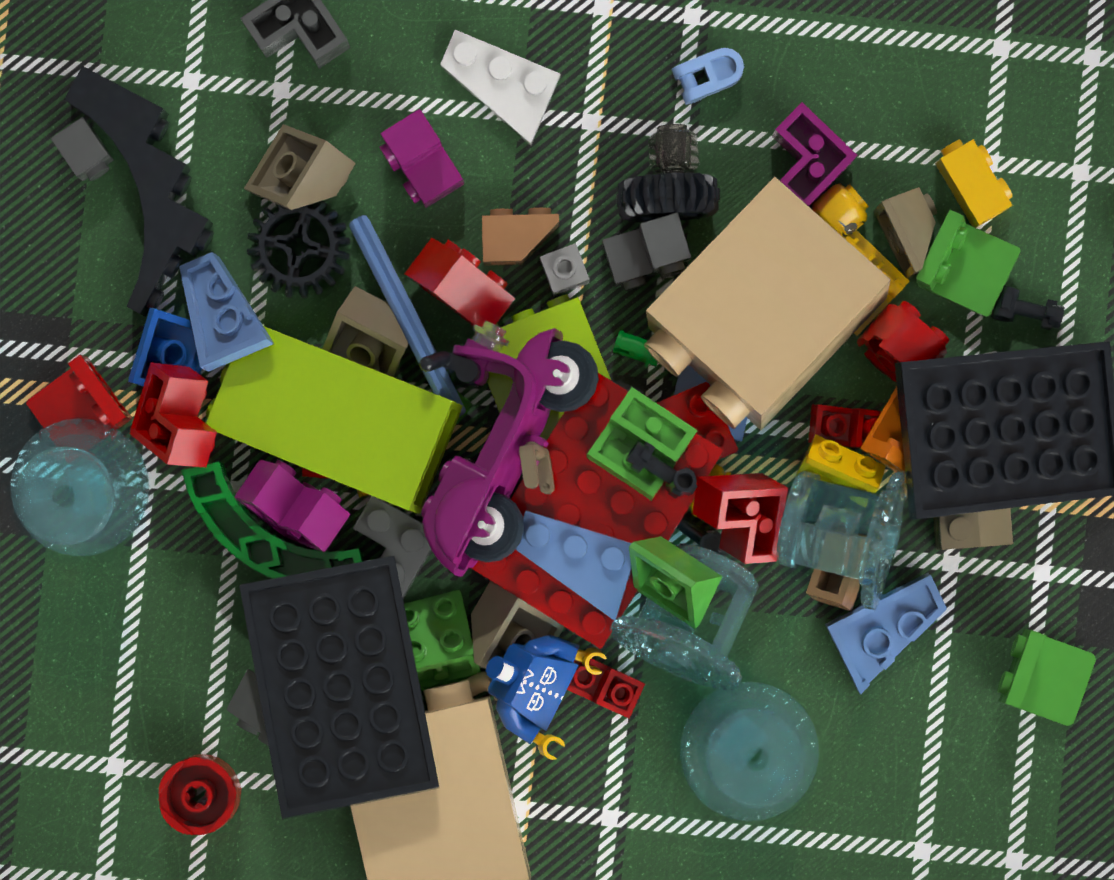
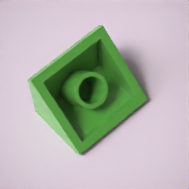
M663 537L634 541L629 546L634 587L639 593L696 629L700 625L723 576Z

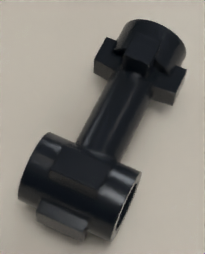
M1004 286L991 312V317L998 321L1013 322L1016 314L1040 320L1042 329L1051 330L1052 327L1060 328L1065 307L1057 305L1058 301L1050 299L1047 300L1045 306L1019 300L1020 291L1018 289Z
M637 441L625 459V461L631 464L630 468L639 473L645 468L666 482L668 494L675 499L683 495L690 496L697 488V479L692 470L686 467L676 471L652 455L655 449L654 446L648 442L643 444Z
M686 516L682 518L676 529L700 545V555L706 559L710 556H722L724 551L719 548L721 533L717 530L714 533H708Z

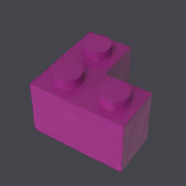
M803 102L775 129L772 135L798 161L780 182L809 207L858 156Z
M421 109L416 110L380 133L384 144L379 148L392 170L395 172L400 168L408 179L402 185L414 204L421 200L425 208H428L464 185L463 178L445 152L440 139Z
M259 460L234 498L285 540L325 552L350 516V513L339 505L342 499L325 487H322L319 491L306 482L301 484L294 478L296 471L280 460H277L275 463Z

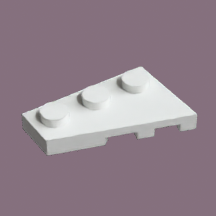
M455 30L440 64L441 68L473 96L483 102L529 145H532L560 79V73Z

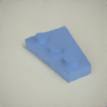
M211 252L179 266L200 368L209 372L274 344L219 256Z
M525 511L523 517L524 532L516 550L615 621L631 572L629 546L632 543L537 513Z
M926 573L852 610V612L850 611L826 623L825 626L858 693L862 694L870 686L869 683L883 669L886 670L895 661L894 658L911 641H915L947 608L932 576Z

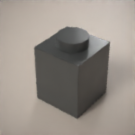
M83 117L51 138L76 177L82 181L87 178L90 181L98 179L109 170L107 165L114 161L92 126Z

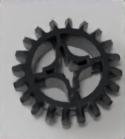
M689 172L648 174L646 176L627 178L618 183V193L616 194L619 217L636 222H648L674 213H678L680 221L713 216L718 212L720 202V188H718L715 177L709 174Z
M320 201L315 209H312L313 203L293 210L275 204L279 210L275 214L268 207H264L262 212L268 218V221L266 223L259 219H254L253 225L262 230L261 234H248L250 241L259 243L258 247L247 249L249 256H260V259L251 264L252 270L266 269L260 275L259 280L265 284L272 278H275L271 285V290L274 293L280 291L283 284H285V296L288 298L293 297L295 287H299V293L303 299L308 298L307 286L311 285L317 295L322 294L323 289L319 282L323 279L328 285L333 287L336 282L329 275L330 272L334 270L340 275H343L345 272L341 265L336 264L337 260H350L349 253L339 251V247L351 244L350 238L338 237L339 234L347 230L346 224L338 223L334 226L332 225L339 216L338 212L333 210L324 216L323 214L327 208V203L324 201ZM299 217L294 230L290 234L272 235L281 223L288 219ZM311 219L318 221L326 228L330 247L311 241V228L309 227ZM303 236V242L311 247V249H307L305 253L301 251L302 255L295 258V252L286 244L291 245L293 241L297 243L296 239ZM269 247L277 248V250L287 253V266L289 267L287 276L274 268L269 257ZM327 258L316 272L308 276L299 277L307 260Z

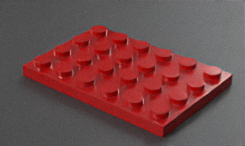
M598 373L599 380L596 391L590 400L576 410L564 412L547 439L549 444L546 449H548L551 458L555 485L554 491L551 494H544L540 491L539 484L536 488L530 489L525 486L524 480H522L511 500L516 503L523 517L525 511H530L630 543L655 537H663L669 541L694 501L695 491L690 496L683 495L675 499L668 494L666 482H664L651 501L586 458L587 453L609 423L611 416L629 392ZM696 433L673 469L679 471L687 467L694 472L696 479L699 476H709L724 450ZM516 549L512 554L500 561L483 562L478 560L476 565L471 568L599 649L603 648L637 593V589L633 584L631 569L619 612L614 621Z

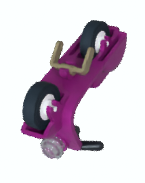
M485 321L483 327L474 325L473 330L476 332L472 340L468 338L464 346L454 345L453 354L439 351L423 357L419 362L420 369L425 372L441 367L448 369L450 379L456 386L462 385L465 382L474 387H482L489 380V372L507 375L513 380L510 394L475 464L460 456H455L452 461H447L440 471L438 478L440 484L435 495L430 496L426 500L421 511V516L424 517L422 525L425 537L433 554L445 568L456 576H463L468 568H473L478 560L483 562L500 561L514 552L521 542L524 524L523 516L516 503L509 498L521 474L523 473L524 484L527 488L534 489L539 484L540 491L544 494H551L555 489L550 453L546 449L549 443L540 437L547 423L550 410L559 412L576 410L586 404L596 391L599 378L597 364L592 355L579 344L563 341V333L556 328L540 332L530 339L519 352L517 359L500 353L503 346L508 347L510 341L503 338L506 330Z

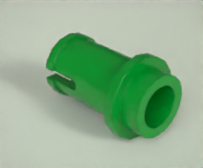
M623 330L619 331L613 354H619L643 362L646 368L649 365L657 367L658 364L644 346L648 340L626 333Z

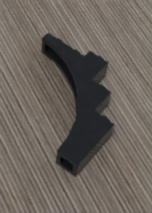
M82 66L64 100L95 121L111 137L127 161L138 187L144 216V252L139 277L127 307L146 317L150 307L155 309L159 307L164 297V292L161 291V288L167 277L172 279L179 270L183 260L179 257L181 251L183 250L196 257L199 250L204 252L207 249L214 235V232L210 230L213 223L209 219L174 201L177 195L182 197L185 194L192 177L188 175L191 169L187 164L152 146L155 140L160 142L166 134L170 124L166 120L169 114L162 107Z

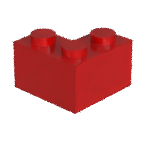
M431 238L404 273L427 293L447 305L470 325L486 335L490 333L515 300L512 295L504 290L508 285L505 280L491 270L487 274L483 273L478 269L481 261L464 248L461 249L450 240L442 244Z
M150 363L129 434L168 465L206 468L210 454L215 446L217 431L198 418L202 402L205 400L209 381L187 366Z
M763 473L697 477L692 514L714 528L722 529L719 548L744 564L776 562L788 487Z

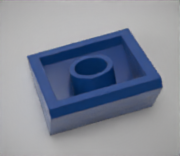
M150 307L128 382L143 387L150 363L187 366L201 374L202 368H200L191 321Z

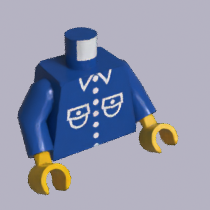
M546 635L529 640L525 645L513 643L508 647L503 658L495 656L490 659L486 667V673L492 679L488 692L497 699L495 707L503 726L528 744L532 742L537 744L539 753L542 756L556 760V757L547 752V745L549 742L555 741L565 747L564 741L554 735L544 736L539 731L540 729L547 731L579 666L574 663V660L582 662L589 673L598 675L602 671L595 666H590V659L594 656H600L603 659L607 658L598 648L591 647L583 651L579 649L580 645L553 635Z

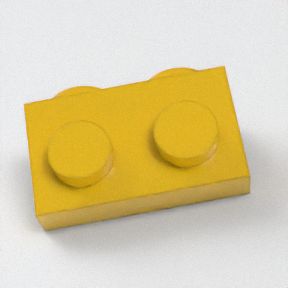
M815 434L796 476L867 506L873 493H876L880 487L886 465L875 461L869 456H863L845 448L835 441L827 440Z

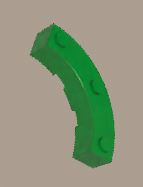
M221 462L207 464L206 468L193 467L181 470L193 505L215 538L232 555L267 577L274 579L364 561L363 553L360 549L322 552L295 546L273 535L262 527L245 507L234 498L236 494L229 481L225 465Z

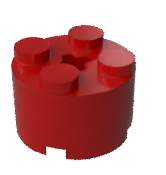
M902 301L899 306L888 304L857 340L859 347L863 344L868 347V350L864 353L866 358L878 370L895 382V363L944 358L947 354L945 346L950 341L943 331L934 326L930 328L920 320L919 317L921 315L919 311L906 301Z
M206 754L193 755L173 765L165 773L159 785V805L164 820L173 829L186 835H205L221 828L234 816L241 799L242 788L235 771L224 760ZM202 786L206 789L204 796L208 801L202 800L197 803L193 800L196 793L192 788L198 789Z

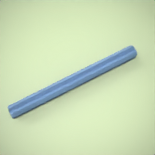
M366 215L352 220L349 223V227L419 363L423 357L436 353V350L370 220ZM444 367L430 372L423 371L434 394L463 405ZM464 405L459 417L466 412Z

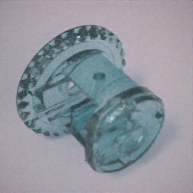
M91 419L63 420L40 430L28 440L19 452L13 466L10 481L11 499L22 527L44 547L60 554L72 556L99 554L122 543L139 525L149 498L148 472L138 449L119 430Z
M807 471L797 474L790 489L788 499H786L778 536L776 556L780 565L796 569L798 564L859 579V584L862 585V605L864 608L875 610L883 594L899 542L907 497L906 474L902 472L892 474L889 483H887L886 490H882L880 495L821 481L819 474ZM858 533L865 534L867 537L859 536Z
M677 544L675 546L722 575L723 577L717 589L731 593L733 597L725 616L713 612L710 617V623L720 626L713 644L694 635V628L648 598L638 618L631 615L628 617L623 615L616 618L611 624L609 631L612 632L611 636L625 649L668 673L710 688L735 690L739 687L742 676L735 662L728 660V655L759 585L756 578L747 569L733 560L703 547L691 544Z
M741 682L714 691L697 705L684 727L680 756L683 772L689 786L706 806L730 819L757 821L778 816L790 809L803 797L811 786L817 771L819 748L816 731L809 715L792 696L768 684ZM761 750L759 758L756 761L749 763V761L757 754V752Z

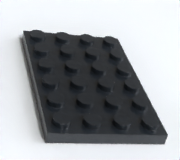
M1110 341L895 363L910 519H924L1114 496V376Z
M395 556L239 585L282 820L439 789Z

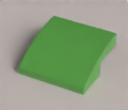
M632 387L587 453L586 458L652 501L664 481L645 468L639 473L630 468L631 464L625 461L628 453L637 441L643 444L648 442L655 447L652 455L674 468L697 433V430Z

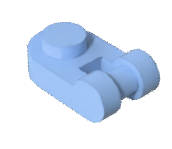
M721 48L679 64L671 70L675 80H680L684 90L681 95L685 105H689L738 83L743 74L744 64L739 53L733 49ZM704 69L708 82L698 85L694 73Z

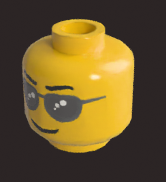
M841 184L833 185L812 204V210L843 238L854 233L867 221L868 216L865 210L869 205L850 184L846 187Z

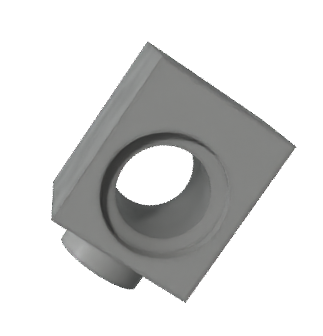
M576 243L540 256V263L553 297L589 284L590 279Z

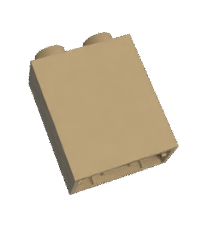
M774 177L646 310L648 327L654 334L644 346L653 358L674 376L678 377L688 365L702 376L711 386L701 395V399L728 426L735 429L747 417L756 427L762 430L887 299L891 279Z
M469 680L423 690L428 709L425 710L439 789L350 806L367 880H531L530 867L490 695L473 699Z

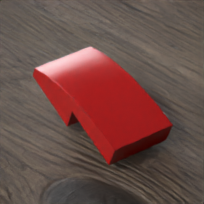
M818 404L812 405L808 443L812 442L816 434L827 440L835 441L843 447L861 448L882 411Z
M591 658L589 665L595 666L602 671L601 674L594 675L587 671L582 662L574 660V663L579 666L567 690L630 719L645 683Z

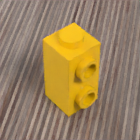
M959 139L941 150L943 157L935 165L973 227H979L1012 206L1009 200L1013 197L1011 190L1003 178L997 179L990 168L993 165V161L983 145L977 146L974 139L963 145Z

